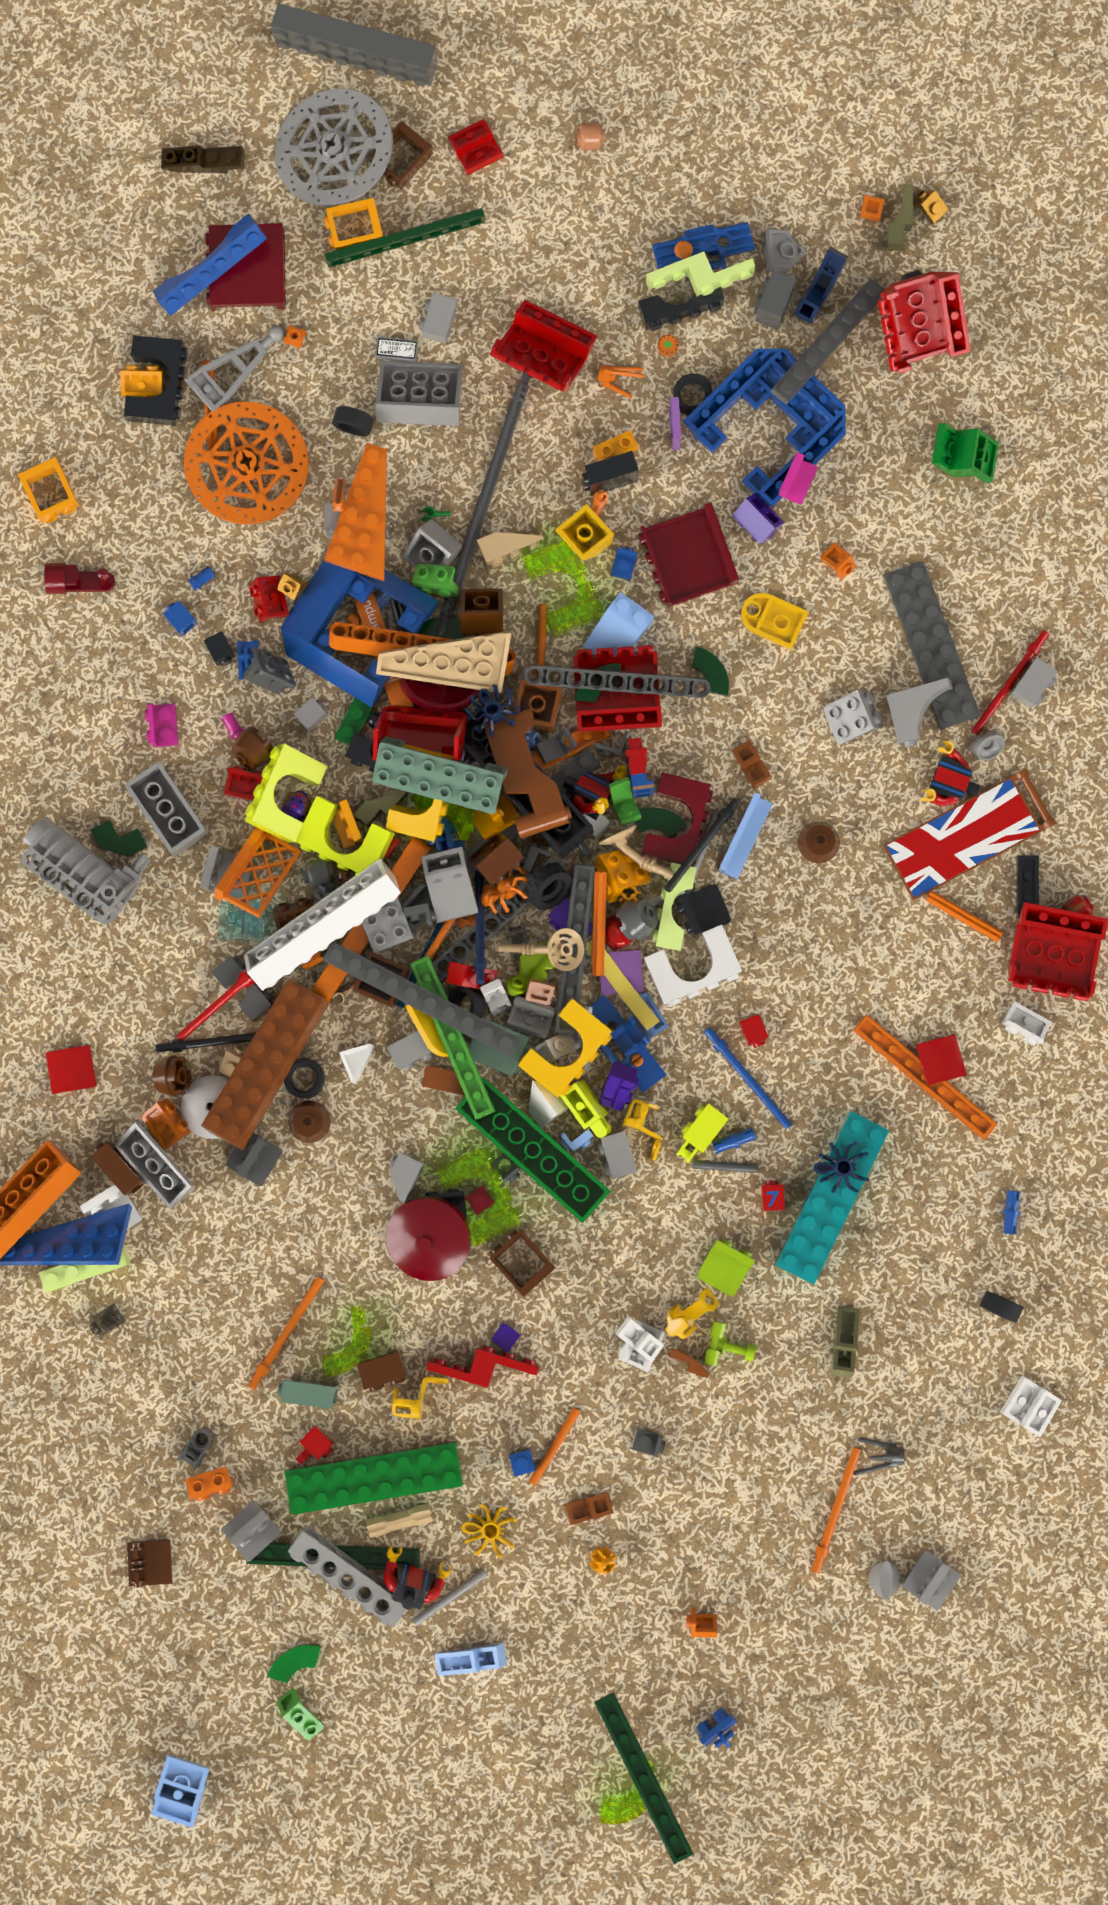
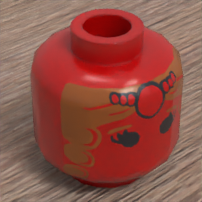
M1075 895L1062 905V910L1093 916L1092 910L1094 907L1086 896Z

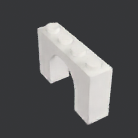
M722 925L702 933L712 959L710 972L701 980L689 982L680 979L673 972L664 949L644 958L663 1006L668 1004L669 1007H673L681 1003L680 999L683 997L694 998L700 995L699 991L704 988L710 991L719 987V982L723 980L731 982L739 978L738 974L742 972V969Z

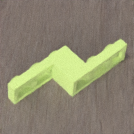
M703 251L646 274V284L649 289L654 287L658 289L669 281H679L685 275H688L696 296L701 294L705 296L719 287H729L734 281L739 279H749L754 274L755 264L751 258L713 273Z

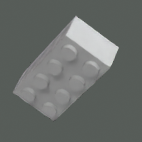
M157 762L124 784L170 854L174 857L209 834L160 762Z

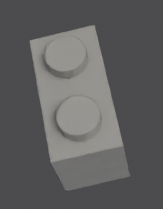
M433 293L432 298L428 299L426 303V319L422 318L420 323V331H422L423 338L447 344L458 307L457 299Z
M1036 657L1010 695L1030 709L1034 705L1039 706L1045 698V695L1042 693L1046 688L1051 689L1057 680L1054 676L1058 671Z
M419 1031L387 1046L398 1070L404 1069L405 1072L416 1066L415 1062L421 1059L425 1062L435 1056L426 1046Z
M625 1131L600 1138L601 1143H598L601 1156H606L607 1163L604 1164L607 1176L616 1179L637 1172Z

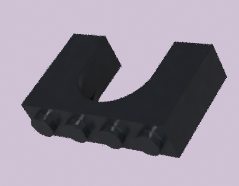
M133 335L131 349L133 361L159 364L169 371L170 377L166 389L155 397L126 395L124 417L129 422L176 426V421L181 418V408L178 407L179 400L183 399L181 380H185L186 376L183 361L188 358V348L185 347L183 340Z

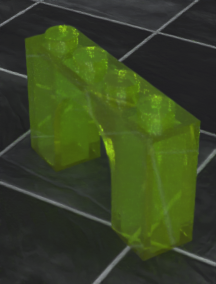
M564 540L522 557L523 564L531 581L558 571L572 576L578 585V594L572 603L547 614V620L555 637L600 619V612L603 611L599 599L595 601L592 594L595 592L592 582H587L584 574H587L583 562H578L577 554Z
M482 1147L436 1170L445 1190L470 1178L483 1179L494 1190L495 1205L491 1213L469 1226L471 1242L474 1247L521 1224L519 1219L522 1218L517 1206L513 1208L509 1201L513 1198L508 1188L503 1189L499 1182L503 1179L498 1169L493 1170L490 1164L493 1159L488 1149L483 1151Z

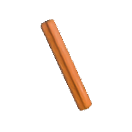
M338 477L335 480L332 503L333 511L335 512L337 510L340 512L344 510L347 487L344 477L342 479Z
M931 891L928 894L927 902L997 942L1002 937L1003 932L938 893Z

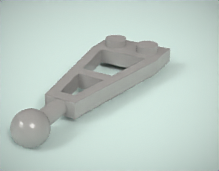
M273 326L269 330L268 336L261 342L255 339L200 367L185 382L212 412H215L231 399L267 354L266 348L273 342L278 343L285 337L283 328ZM254 349L258 354L246 367L239 359V356ZM231 361L241 372V375L228 391L224 393L209 376L208 372Z

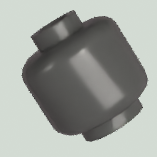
M323 859L307 862L305 864V871H302L304 883H309L313 889L319 888V885L325 886L330 884L331 879L334 878L330 862H326Z

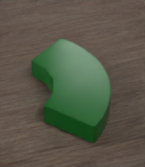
M304 1644L287 1650L274 1662L267 1677L288 1683L291 1676L298 1670L315 1668L321 1646Z

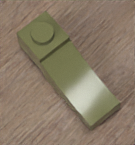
M913 184L904 185L899 214L893 224H888L886 231H883L882 244H886V251H903L905 231H911Z
M395 789L379 799L373 801L367 799L365 802L362 800L355 807L354 810L356 812L354 815L366 827H369L381 813L388 817L389 809L394 804L400 805L410 792Z
M838 1306L831 1376L853 1377L858 1343L860 1313L858 1308Z

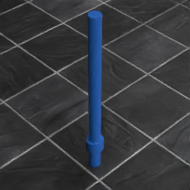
M711 1027L706 1029L704 1033L714 1044V1049L718 1053L721 1052L785 1129L789 1128L792 1123L728 1049V1044L724 1039H720Z

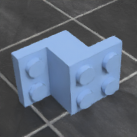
M168 1754L154 1796L155 1804L151 1814L193 1828L207 1786L206 1780L210 1767Z

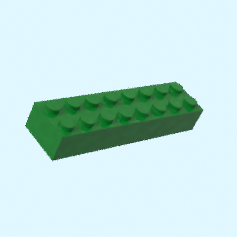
M483 1077V1083L496 1112L475 1120L466 1097L455 1109L583 1224L611 1191Z
M457 1441L291 1468L285 1471L291 1515L462 1487L464 1484Z

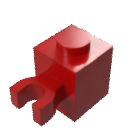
M315 1425L300 1441L305 1449L295 1459L301 1465L311 1454L317 1460L321 1456L325 1459L334 1450L331 1446L335 1442Z

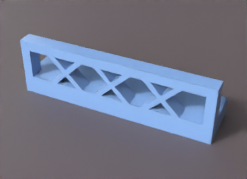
M756 792L718 870L736 880L773 805L760 798V794Z

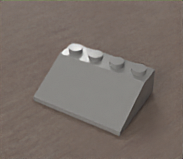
M381 361L376 396V421L380 423L459 426L463 364Z

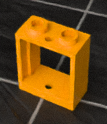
M374 198L326 209L327 216L324 217L326 230L331 229L332 236H328L331 249L339 250L383 237ZM368 210L373 234L339 241L333 218Z
M56 457L18 474L41 523H52L57 519V516L63 513L65 515L71 514L76 511V507L80 506ZM57 472L69 498L41 511L30 484Z

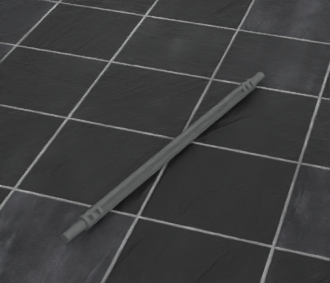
M523 372L520 382L517 383L455 568L453 581L460 588V592L529 389L530 375ZM459 596L445 598L440 612L441 620L436 632L437 635L443 636L448 618L453 616Z

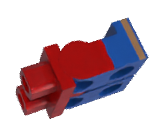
M641 738L628 739V750H626L625 754L626 764H629L628 771L633 798L653 796L654 793L653 780L647 781L646 777L648 753L647 747L642 748Z

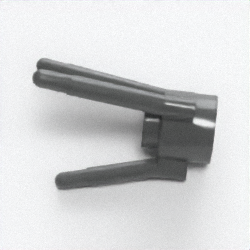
M858 1438L859 1442L889 1449L885 1450V1455L868 1457L869 1460H885L886 1464L855 1471V1476L887 1468H897L898 1464H904V1448L897 1447L896 1443Z

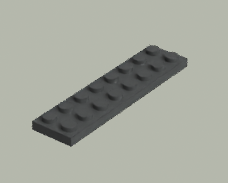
M921 561L884 574V580L923 685L945 678L951 680L953 689L943 692L930 703L940 730L980 717V712L924 562Z

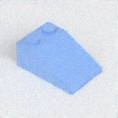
M620 592L583 647L592 649L594 655H596V648L613 647V653H617V647H635L654 622V616Z

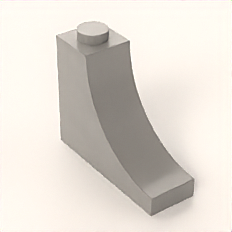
M945 678L886 695L898 744L901 746L905 745V748L916 746L917 742L922 740L921 724L924 713L937 696L953 689L950 679Z

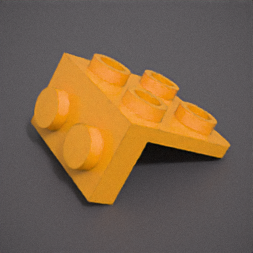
M621 850L599 854L592 865L596 866L595 872H607L606 899L609 903L616 901L624 889L648 884L651 880L647 870L640 868L637 862Z

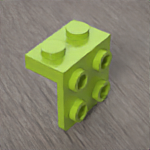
M722 1238L721 1241L715 1240L697 1273V1277L732 1297L736 1294L755 1260L751 1259L753 1254L742 1248L740 1252L733 1249L734 1244Z

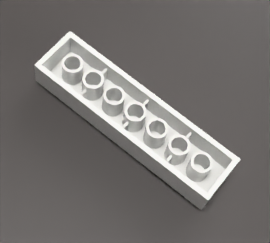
M381 858L245 953L244 960L249 976L262 991L267 987L274 986L278 979L284 975L291 974L295 967L301 963L308 962L312 955L318 951L325 950L329 943L335 939L342 938L353 926H359L370 914H376L383 905L397 899L401 892L395 875Z

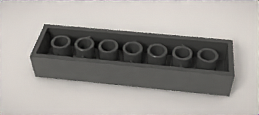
M277 4L271 28L275 44L285 50L289 48L297 49L303 55L315 54L322 60L330 58L336 60L340 65L352 64L362 71L367 69L374 70L380 76L392 75L399 81H406L407 79L414 81L416 85L421 87L432 85L438 65L436 46L284 4Z

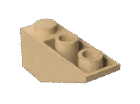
M495 532L477 540V545L486 566H492V568L502 565L504 563L503 560L508 558L514 560L521 557L522 553L527 550L531 552L539 550L542 544H544V537L542 535Z

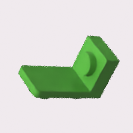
M629 778L617 779L609 784L612 806L621 825L624 826L642 819L632 796Z
M294 1688L290 1689L276 1701L282 1717L308 1741L324 1728V1724L303 1705L298 1692Z

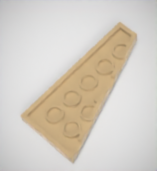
M511 630L380 651L376 674L476 690L486 689L490 692H494L492 685L496 684L498 692L502 693Z

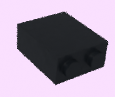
M633 451L585 465L584 473H582V484L585 492L589 491L590 496H594L598 490L610 491L638 482L639 469Z

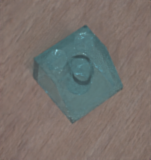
M260 898L249 900L250 906L257 910L262 905ZM223 899L220 901L218 940L264 941L266 909L258 918Z

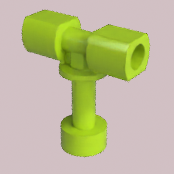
M713 1321L710 1336H712L710 1347L706 1349L703 1363L717 1366L719 1354L723 1355L724 1351L744 1355V1360L753 1362L756 1345L748 1343L747 1347L728 1343L727 1338L723 1337L726 1324Z

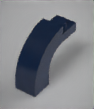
M831 246L829 247L813 281L801 297L794 315L810 324L814 322L843 271L842 269L848 258L847 255Z

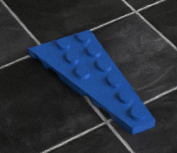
M128 1203L22 1236L0 1259V1265H119L132 1206Z

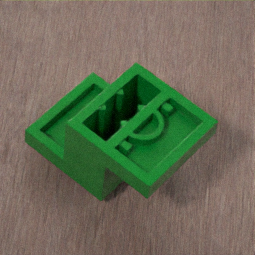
M939 423L935 435L936 441L932 454V464L952 477L975 476L983 482L993 483L999 442L980 429L956 430L947 423Z

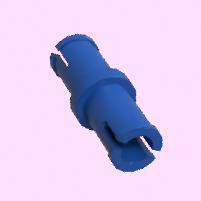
M752 1127L735 1134L731 1132L727 1137L712 1141L716 1154H719L731 1148L737 1149L739 1145L757 1139Z
M1007 1190L1006 1209H1003V1214H1005L1004 1234L1017 1235V1221L1021 1212L1019 1211L1021 1194L1019 1191Z

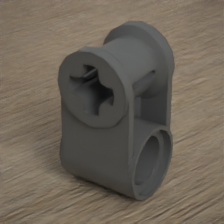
M202 1427L195 1431L177 1459L179 1461L184 1460L193 1466L192 1469L196 1470L213 1442L214 1434L212 1430ZM199 1433L207 1435V1443L199 1441Z

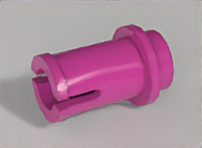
M232 712L222 717V722L230 732V738L236 740L240 731L245 730L244 727L239 725Z

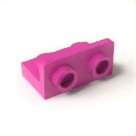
M148 703V709L145 710L146 722H149L150 730L146 732L148 743L151 742L154 748L179 746L176 704L153 705V703Z

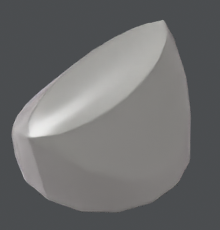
M997 728L975 739L967 749L980 760L988 761L994 759L1002 752L1005 740L1000 729Z
M888 1560L875 1564L869 1573V1583L875 1593L882 1599H889L896 1592L900 1583L898 1568Z

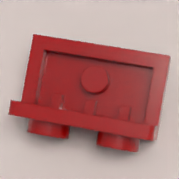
M241 766L228 767V778L224 795L253 801L255 797L253 793L263 779V771L255 770L253 773L246 771V768Z

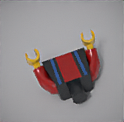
M946 740L942 741L945 743V749L938 747V751L946 755L943 754L940 757L929 789L922 790L927 793V797L921 798L922 802L929 801L940 807L956 804L963 799L965 793L977 796L981 786L969 781L973 771L969 768V764L963 756L954 748L953 743Z
M619 766L615 769V773L593 774L586 771L579 780L568 775L563 783V787L572 791L569 800L582 814L597 820L600 814H603L605 809L609 808L608 801L611 798L609 784L617 779L626 778L628 770L626 766Z
M391 1545L387 1551V1557L390 1560L386 1564L384 1583L391 1591L392 1600L402 1603L405 1609H421L424 1603L428 1604L436 1600L445 1584L444 1579L451 1574L452 1565L448 1571H444L442 1569L444 1561L441 1562L438 1569L439 1576L436 1577V1574L399 1561L396 1563V1560L402 1554V1547L400 1546L397 1554L392 1551L393 1545Z

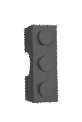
M230 956L214 969L212 973L222 986L228 990L237 982L239 974L246 966L239 957L235 960ZM256 983L251 987H246V998L238 1004L253 1022L266 1013L273 1005L271 1003L273 998L266 990L262 992Z

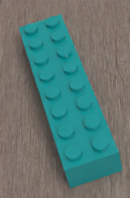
M850 1111L840 1128L834 1145L842 1158L845 1148L855 1141L857 1144L849 1150L847 1159L854 1155L868 1152V1156L851 1162L852 1164L856 1163L853 1166L856 1171H852L853 1173L867 1177L890 1130ZM830 1149L827 1156L838 1159L835 1152ZM825 1160V1161H824V1162H828V1163H830V1164H834L833 1162L828 1161V1160ZM834 1171L824 1175L818 1174L774 1265L814 1285L865 1181L857 1180L848 1175L850 1184L854 1188L859 1189V1191L854 1192L846 1186L843 1177L835 1193H832L831 1189L836 1184L838 1175L821 1183V1178L834 1173Z

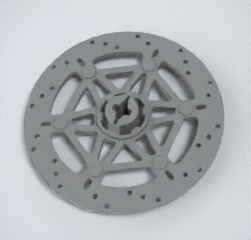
M351 89L325 90L302 101L286 117L275 143L276 168L284 185L297 198L318 206L342 205L364 195L382 177L391 158L393 133L385 112L369 96ZM328 106H349L348 110L344 113L320 115L319 113L320 109ZM361 112L365 113L374 124L375 136L368 137L357 120ZM308 118L311 122L299 144L291 145L297 129ZM341 119L334 129L326 123L327 120ZM349 120L346 131H341V128ZM320 123L327 129L322 135L318 127ZM354 125L358 127L362 137L350 136ZM314 129L318 139L306 143ZM352 142L364 143L363 145L351 148ZM316 147V152H304L306 149ZM376 149L372 163L362 176H358L357 171L368 151ZM361 152L356 163L352 165L349 155ZM306 157L317 158L313 170L307 164ZM293 158H299L309 173L310 177L307 182H303L296 175L291 163ZM346 160L349 167L348 171H345L340 165L341 162ZM321 163L327 164L324 167V169L320 172V174H318ZM333 166L341 172L338 175L326 176ZM348 181L347 186L339 189H318L321 182Z

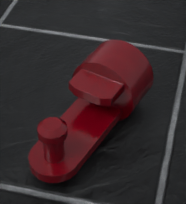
M45 563L44 581L46 594L108 592L115 586L113 574L105 568H101L98 571H78L76 565Z

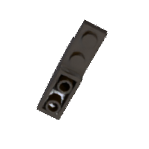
M200 145L162 148L161 169L181 173L228 174V170L244 169L245 149L243 146L203 149Z

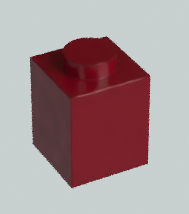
M483 1185L465 1197L476 1215H479L495 1204Z

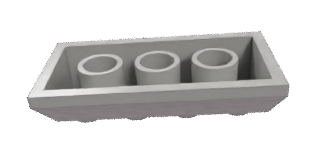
M138 1121L114 1145L169 1209L184 1200L196 1188Z

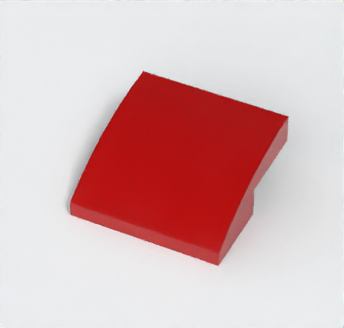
M484 119L447 137L467 175L504 158L502 150L495 141L493 133Z
M955 1034L915 1045L927 1086L967 1075Z
M90 1045L45 1053L52 1095L97 1087Z

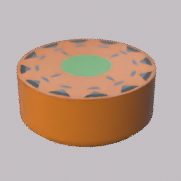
M663 335L659 339L658 351L660 354L669 357L677 352L678 340L673 335Z

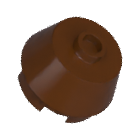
M254 727L241 730L232 746V752L237 761L248 769H254L269 763L270 753L273 749L268 739L263 740L257 734L259 730Z
M810 823L799 834V851L810 862H828L834 858L839 850V835L827 823Z
M171 1055L154 1065L152 1073L153 1084L159 1093L173 1097L186 1094V1088L191 1086L192 1075L191 1070L186 1069L185 1063L187 1059L185 1057Z
M311 1100L297 1104L290 1112L288 1119L292 1135L305 1143H314L321 1140L328 1133L331 1124L328 1110L321 1103Z

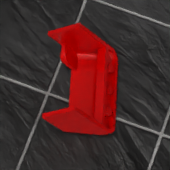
M385 706L373 729V760L376 761L380 741L385 736L406 741L407 745L441 751L443 754L454 756V760L460 762L463 754L467 715L459 711L437 713L418 707Z

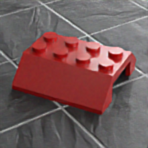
M928 272L892 283L880 294L881 298L878 300L880 315H884L881 318L883 334L887 335L884 338L887 354H891L888 356L890 371L903 373L912 370L909 363L947 352L950 357L971 352L958 272Z
M524 299L515 313L513 324L502 340H496L489 355L558 390L567 392L584 367L598 336Z
M653 645L638 646V652H634V646L617 647V653H613V647L596 648V655H592V649H577V656H573L574 667L596 669L607 664L616 663L621 664V671L658 674L657 651H653ZM574 672V682L576 683L580 679L578 672ZM636 677L633 680L632 685L634 688L642 685L641 677ZM658 679L653 683L654 689H659ZM603 690L598 695L595 704L576 702L578 733L662 727L660 697L657 694Z
M1024 902L1016 924L1008 966V981L1012 982V987L1027 990L1028 985H1030L1031 991L1046 994L1051 989L1052 995L1069 998L1071 993L1073 994V999L1088 1002L1089 997L1092 998L1093 994H1095L1097 981H1094L1101 940H1105L1108 919Z

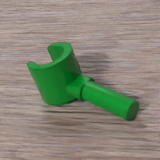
M430 506L425 507L421 511V513L429 515L421 519L423 522H428L433 517L451 516V511H435Z

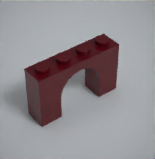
M662 772L656 795L684 803L692 814L693 822L690 830L679 838H666L647 833L641 856L680 865L685 861L695 848L696 843H699L702 839L704 831L700 830L701 823H706L709 812L705 810L706 803H711L714 792L710 790L711 784Z

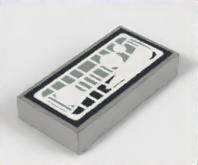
M377 337L375 358L417 362L419 342L417 340Z

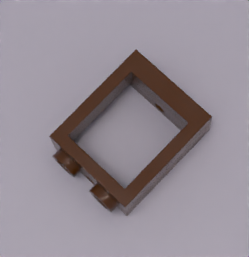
M401 120L392 130L393 146L402 138L421 154L400 178L390 169L386 168L383 174L386 177V181L392 187L397 186L402 190L433 155V147ZM376 149L369 156L370 164L375 156Z
M114 1143L99 1144L93 1150L94 1154L91 1158L124 1196H132L146 1181L118 1151Z
M515 1229L506 1237L508 1242L505 1245L501 1246L498 1244L490 1252L492 1256L489 1259L524 1297L556 1267L522 1229L519 1232ZM520 1237L545 1263V1266L523 1286L497 1259Z

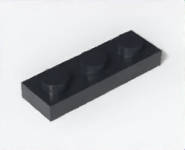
M1039 855L1016 856V919L1019 918L1024 902L1039 905Z

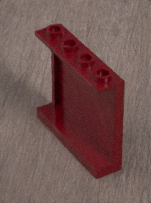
M283 223L258 224L267 239L209 285L210 292H206L207 305H210L212 312L218 307L277 306L278 310L286 309L285 229ZM235 224L209 225V233H205L206 246H209V253H206V257L221 244Z
M712 502L704 504L702 509L646 528H644V525L640 527L641 533L638 534L641 546H646V561L648 565L652 564L654 572H652L654 583H659L660 585L659 597L662 604L666 603L667 608L738 584L739 577Z

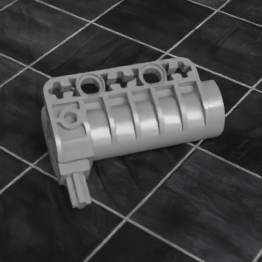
M43 817L37 821L23 839L24 842L30 845L23 855V864L81 910L102 924H110L136 893L139 884L143 880L140 874L151 862L150 859L141 853L130 868L125 865L121 871L118 868L114 869L48 817ZM36 860L41 864L43 863L40 868L35 864ZM49 867H52L50 870H48V872H47V874H46V877H45V876H44V873L46 872L45 869H46V868H49ZM64 882H67L73 889H76V891L72 893L71 891H69L67 887H65L64 885L62 886V884H64ZM82 892H85V893L80 897L79 902H78V901H77L78 895H79L80 893L82 894ZM88 897V901L83 904L84 899ZM93 899H94V900H95V902H93L94 905H93L92 907L87 908L88 906L91 905V903H92V901H93ZM97 907L101 908L104 914L102 915L98 911H95V909H97Z

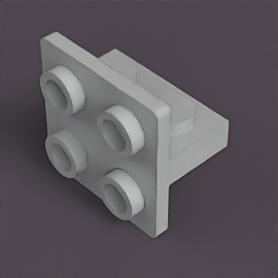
M252 1501L221 1529L248 1562L281 1534V1531L255 1501Z
M924 1550L902 1583V1587L915 1595L921 1602L928 1604L938 1611L961 1575L933 1554Z

